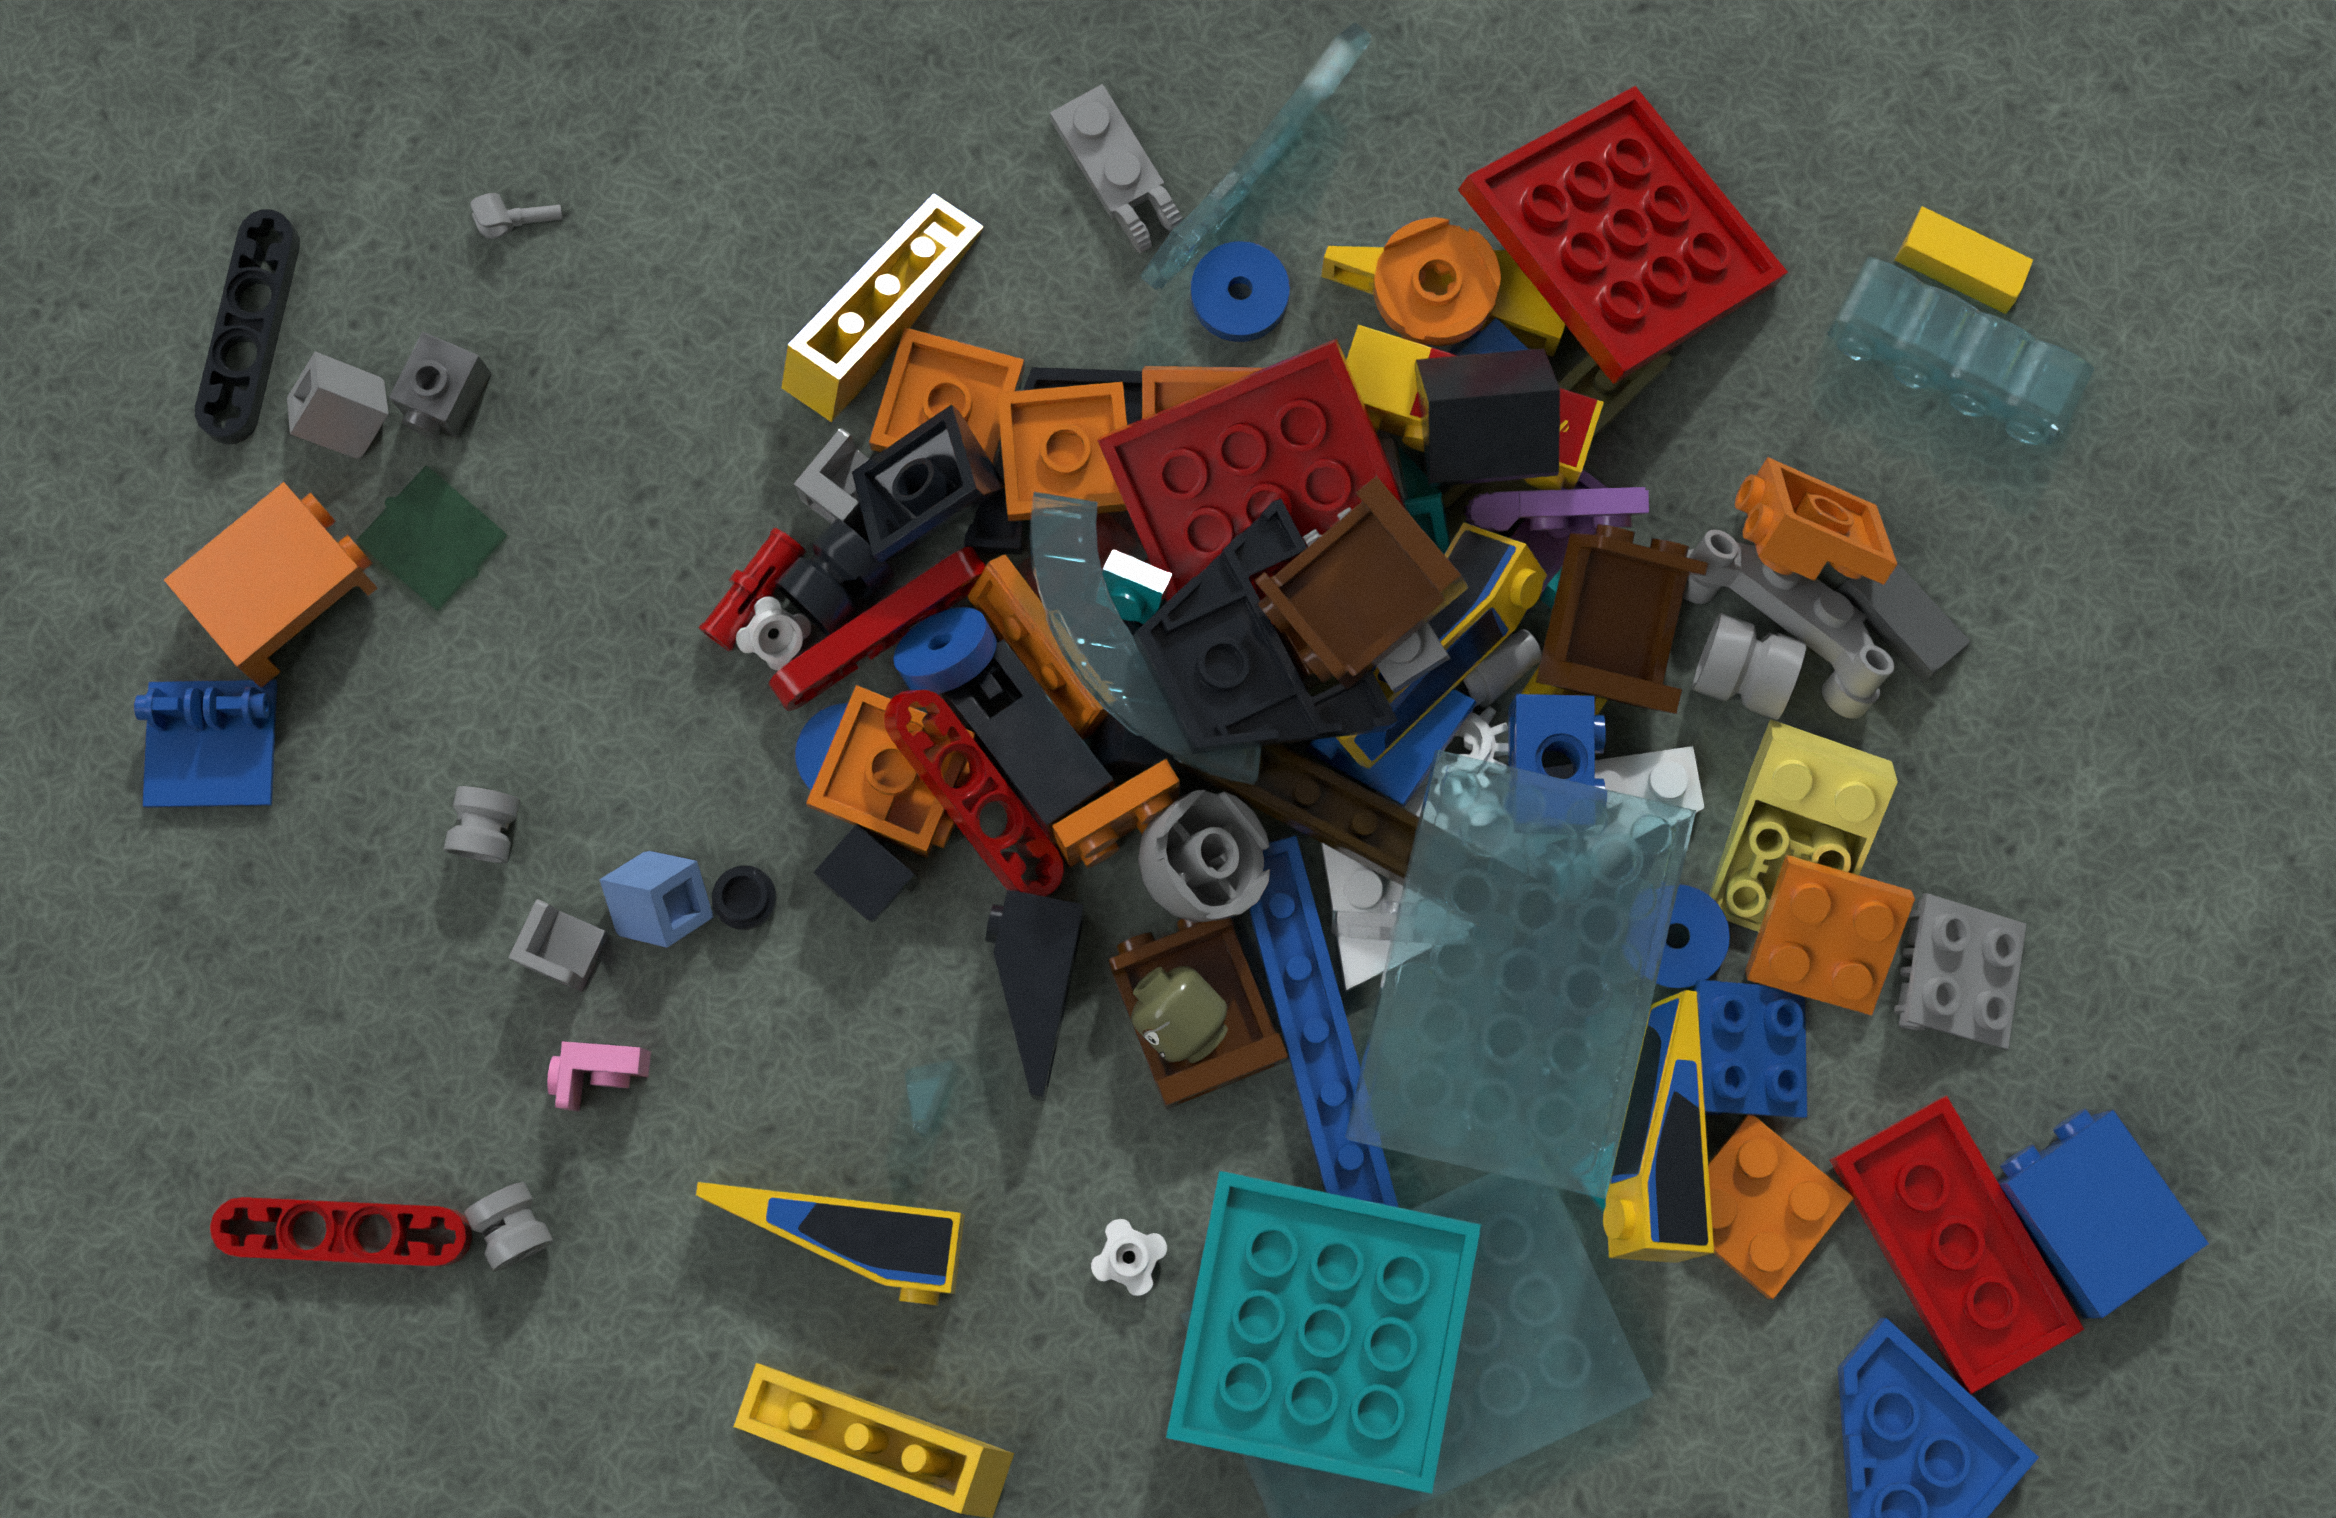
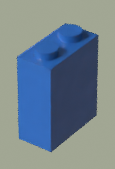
M2085 1108L2054 1127L2053 1132L2058 1137V1140L2042 1151L2038 1152L2034 1145H2030L2004 1161L2000 1167L2006 1176L1998 1180L2000 1187L2050 1272L2083 1319L2105 1317L2209 1244L2115 1111L2110 1110L2091 1116Z

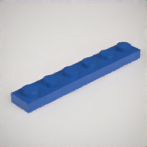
M1293 836L1270 842L1269 848L1262 850L1264 857L1263 871L1270 869L1269 883L1259 901L1251 906L1248 911L1324 1191L1330 1194L1398 1207L1297 837Z

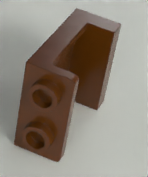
M1377 476L1356 492L1362 502L1276 575L1269 577L1264 572L1255 580L1267 595L1257 603L1258 606L1282 634L1293 626L1308 645L1298 654L1323 683L1334 675L1346 689H1349L1469 588L1458 570Z
M1597 524L1595 535L1570 533L1536 683L1645 709L1677 714L1682 689L1663 685L1687 578L1689 575L1706 576L1709 563L1687 558L1689 546L1654 538L1651 539L1650 547L1634 544L1635 532L1619 527Z
M1232 918L1196 923L1180 919L1176 922L1179 929L1178 932L1155 940L1152 932L1137 935L1118 944L1116 948L1119 955L1108 960L1110 970L1130 1020L1133 1008L1138 1001L1133 994L1135 987L1149 972L1157 967H1162L1166 972L1180 966L1192 967L1227 1004V1016L1224 1024L1228 1027L1225 1037L1210 1054L1196 1063H1190L1187 1059L1179 1062H1168L1134 1028L1166 1110L1283 1064L1288 1059L1280 1035L1275 1033L1235 934Z

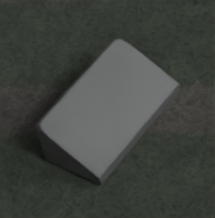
M1899 564L1884 585L1862 575L1860 579L1848 578L1837 590L1854 607L1867 616L1865 619L1867 624L1922 683L1970 643L1969 639Z

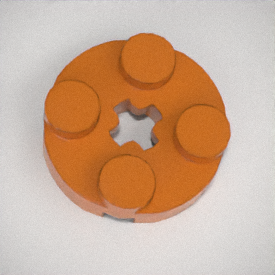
M1438 217L1419 219L1397 230L1384 246V251L1378 258L1373 282L1375 303L1385 322L1398 332L1403 339L1425 346L1455 344L1469 338L1480 330L1494 311L1501 280L1499 262L1489 242L1470 227L1466 231L1460 226L1449 224V219ZM1434 268L1439 276L1450 274L1453 282L1447 285L1446 294L1436 296L1433 292H1426L1421 287L1426 280V270Z

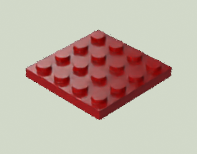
M1636 86L1473 172L1466 177L1458 189L1460 194L1613 384L1775 287L1788 273Z
M1337 338L1102 435L1097 440L1151 565L1172 574L1166 595L1167 602L1194 576L1199 575L1237 535H1241L1276 500L1282 499L1307 548L1308 545L1303 536L1314 529L1317 530L1319 535L1327 532L1340 521L1337 516L1339 513L1349 507L1353 510L1362 502L1356 492L1375 476L1381 480L1409 513ZM1285 566L1278 568L1268 573L1267 575L1269 577H1273ZM1256 579L1250 582L1261 601L1267 595L1255 582Z

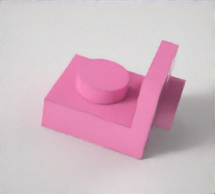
M562 1041L560 1056H553L550 1061L547 1079L549 1095H556V1108L580 1111L584 1073H591L590 1085L629 1088L631 1076L648 1077L651 1052L640 1047Z

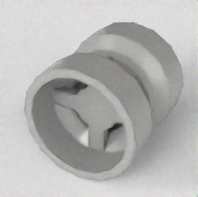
M458 786L452 807L457 812L456 820L461 825H456L447 831L443 851L469 859L507 863L511 842L501 832L507 831L509 823L517 819L521 800L515 796L498 791Z
M525 1182L515 1183L500 1189L474 1203L464 1212L472 1230L482 1233L487 1243L484 1255L494 1272L513 1266L545 1249L554 1241L546 1224L536 1221L530 1209L533 1198Z

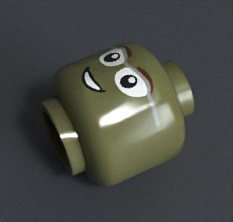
M1190 966L1176 967L1168 972L1162 967H1157L1149 972L1133 991L1138 1001L1131 1014V1023L1168 1062H1179L1187 1059L1190 1063H1196L1210 1054L1227 1033L1228 1027L1224 1024L1227 1016L1226 1002Z

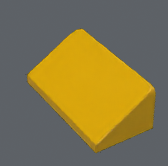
M1921 206L1895 261L2006 314L2015 304L2022 291L2033 259Z

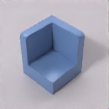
M646 851L599 879L615 931L621 937L667 948L714 918L698 862L695 860Z

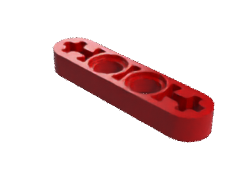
M965 547L956 551L787 663L771 677L768 685L785 710L792 711L802 707L859 669L856 664L858 661L866 656L870 660L874 659L901 641L906 633L910 631L909 627L938 612L947 610L968 596L986 565L972 547Z
M929 690L903 691L895 695L887 704L884 714V725L890 739L1001 884L1009 890L1043 897L1054 892L1061 883L1064 872L1063 860L1058 850L947 703L937 693ZM909 706L912 708L925 707L928 713L922 719L924 727L932 737H945L947 734L949 736L948 740L935 745L925 732L908 731L906 725L912 719V715L908 710ZM927 748H931L929 752L925 755L924 750ZM953 751L960 752L966 757L970 769L968 779L958 788H952L945 783L941 772L943 760ZM992 801L1001 804L1007 813L1006 827L995 838L988 837L982 831L979 820L982 809ZM1014 844L1023 856L1039 858L1041 862L1035 868L1039 879L1037 881L1022 880L1021 876L1027 869L1024 861L1017 852L1004 851L1001 854V850Z
M240 1197L230 1199L221 1204L213 1214L210 1224L211 1238L215 1246L227 1255L243 1258L442 1267L453 1265L461 1260L468 1252L472 1241L471 1226L466 1217L457 1210L441 1206ZM277 1208H282V1212L277 1222L274 1210ZM243 1209H248V1219L252 1221L277 1223L276 1239L278 1249L271 1250V1245L275 1238L272 1235H247L244 1246H240L239 1236L229 1233L230 1221L240 1220L243 1215ZM313 1211L323 1217L326 1223V1235L320 1245L306 1250L296 1243L293 1236V1228L301 1215ZM379 1214L390 1223L392 1236L384 1249L371 1253L361 1246L358 1231L366 1218ZM407 1214L413 1215L409 1228L424 1230L435 1229L438 1224V1218H444L445 1228L456 1233L454 1244L448 1243L443 1245L441 1255L436 1256L433 1244L407 1241L410 1254L409 1256H402L401 1251L407 1238L404 1216Z

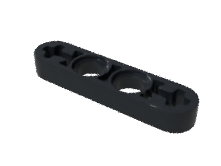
M261 209L249 214L239 227L195 404V418L198 426L214 441L224 445L237 444L246 440L254 432L258 424L300 250V238L295 227L282 213L272 209ZM271 228H274L282 238L281 244H270L265 262L271 269L276 270L275 274L261 268L264 250L255 241L257 236H268ZM251 263L256 267H248V265ZM255 284H263L270 287L271 299L263 310L246 312L241 309L240 298L248 287ZM240 342L255 344L257 357L249 368L242 371L228 369L226 356L235 344ZM221 379L237 386H248L246 391L237 386L234 387L231 399L232 405L241 414L238 419H228L225 428H222L221 423L213 417L215 410L226 409L231 393L223 384H219Z

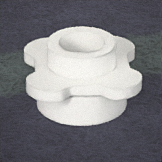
M763 597L756 602L754 606L756 614L749 625L737 632L736 643L742 652H755L761 659L767 661L771 669L779 670L792 661V658L799 652L803 639L810 635L811 624L805 615H792L782 609L776 598ZM772 628L779 630V635L775 639L768 637V632Z
M1116 1219L1110 1222L1105 1230L1108 1239L1102 1254L1094 1257L1092 1260V1272L1100 1281L1112 1279L1126 1285L1132 1295L1146 1294L1153 1286L1151 1273L1156 1261L1166 1255V1242L1157 1233L1145 1235L1133 1230L1130 1223L1125 1219ZM1126 1251L1135 1253L1136 1259L1131 1264L1123 1261V1254Z

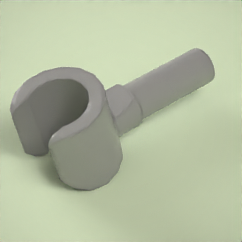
M488 193L476 197L470 204L473 211L472 216L479 232L488 239L505 235L511 232L515 226H522V224L562 220L560 204L521 209L519 207L507 210L500 194Z

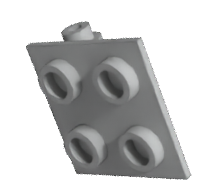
M1924 893L1922 899L1917 902V909L1912 910L1908 917L1911 920L1908 945L1915 948H1904L1903 957L1913 959L1912 967H1901L1900 975L1910 978L1909 983H1902L1899 1004L1895 1005L1894 1013L1900 1015L1899 1027L1916 1031H1925V1027L1994 1047L2008 1049L2027 924Z

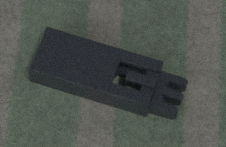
M1004 639L997 643L996 651L991 661L977 676L953 690L941 693L944 701L967 730L975 732V742L1051 841L1055 838L1052 825L1115 789L1113 778ZM982 690L993 707L1005 699V692L1013 703L990 718L974 698V695Z

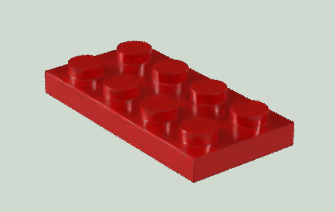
M1948 1096L1940 1097L1829 1159L1847 1192L1854 1197L1852 1200L1955 1379L1969 1394L1978 1391L2085 1330Z

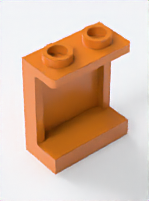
M284 482L164 579L232 662L260 688L281 672L269 658L274 652L353 587L359 586L367 596L378 589L364 573L373 563L348 535L337 542L327 529L336 521L311 492L300 500Z

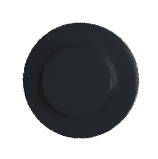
M742 865L727 870L718 878L712 891V905L716 915L727 926L737 930H751L763 925L772 916L777 903V892L772 880L762 870L753 866Z

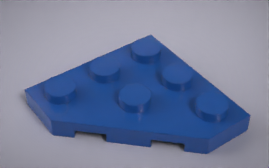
M1880 1318L1837 1367L1849 1518H1988L2039 1458L1887 1318Z

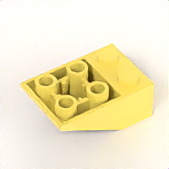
M1770 719L1751 766L1709 894L1720 906L1727 921L1759 932L1786 855L1860 875L1898 783L1892 761Z

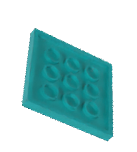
M1219 1171L1166 1438L1432 1494L1481 1224Z

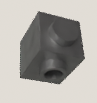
M422 331L389 398L404 415L402 423L413 431L432 439H437L440 431L459 439L492 373L479 355Z

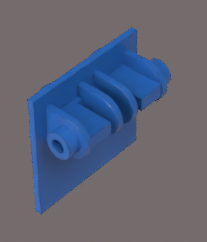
M1377 665L1371 669L1372 672L1375 671ZM1453 689L1370 769L1359 765L1336 737L1312 740L1306 748V752L1405 807L1477 702Z
M252 680L149 682L147 694L137 695L134 702V712L137 720H147L143 807L271 806L273 796L277 681L270 680L262 688Z
M1696 980L1694 991H1697L1705 1115L1731 1113L1807 1118L1805 997L1766 985Z

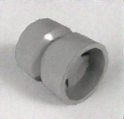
M1720 613L1706 640L1693 678L1692 691L1723 702L1729 700L1736 693L1741 694L1742 704L1749 708V711L1778 720L1796 684L1805 656L1806 643L1780 633L1776 635L1769 633L1761 640H1758L1754 624Z

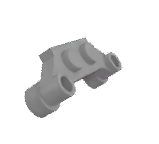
M1721 530L1708 531L1695 549L1688 550L1687 558L1709 563L1706 576H1688L1683 594L1684 599L1696 604H1705L1713 599L1722 586L1731 588L1832 664L1835 671L1824 682L1822 695L1833 711L1843 717L1857 719L1862 717L1876 702L1880 695L1879 687L1893 672L1894 663L1886 651L1874 646L1863 624L1867 616L1854 607L1845 596L1831 590L1817 578L1814 581L1795 572L1791 575H1783L1773 571L1760 560L1756 546L1737 543L1729 534Z

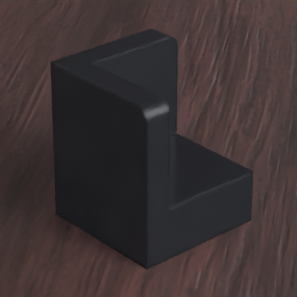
M857 824L813 872L821 883L838 898L841 897L869 922H875L905 888L912 892L919 884L915 874Z

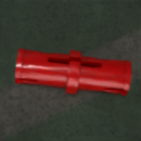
M773 528L770 536L743 572L736 569L728 581L732 586L706 621L701 623L698 627L699 630L721 647L731 652L735 647L737 632L741 628L747 627L756 614L754 609L756 602L763 597L775 598L773 593L777 587L774 582L798 557H803L806 550L789 535L777 528Z

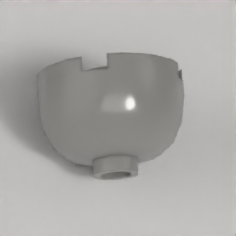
M1199 790L1183 795L1155 816L1143 832L1138 856L1142 882L1152 899L1175 917L1196 923L1223 920L1240 915L1259 901L1269 883L1270 869L1263 871L1264 857L1262 850L1269 848L1267 834L1254 811L1237 796L1226 792L1216 795L1205 792L1206 790Z

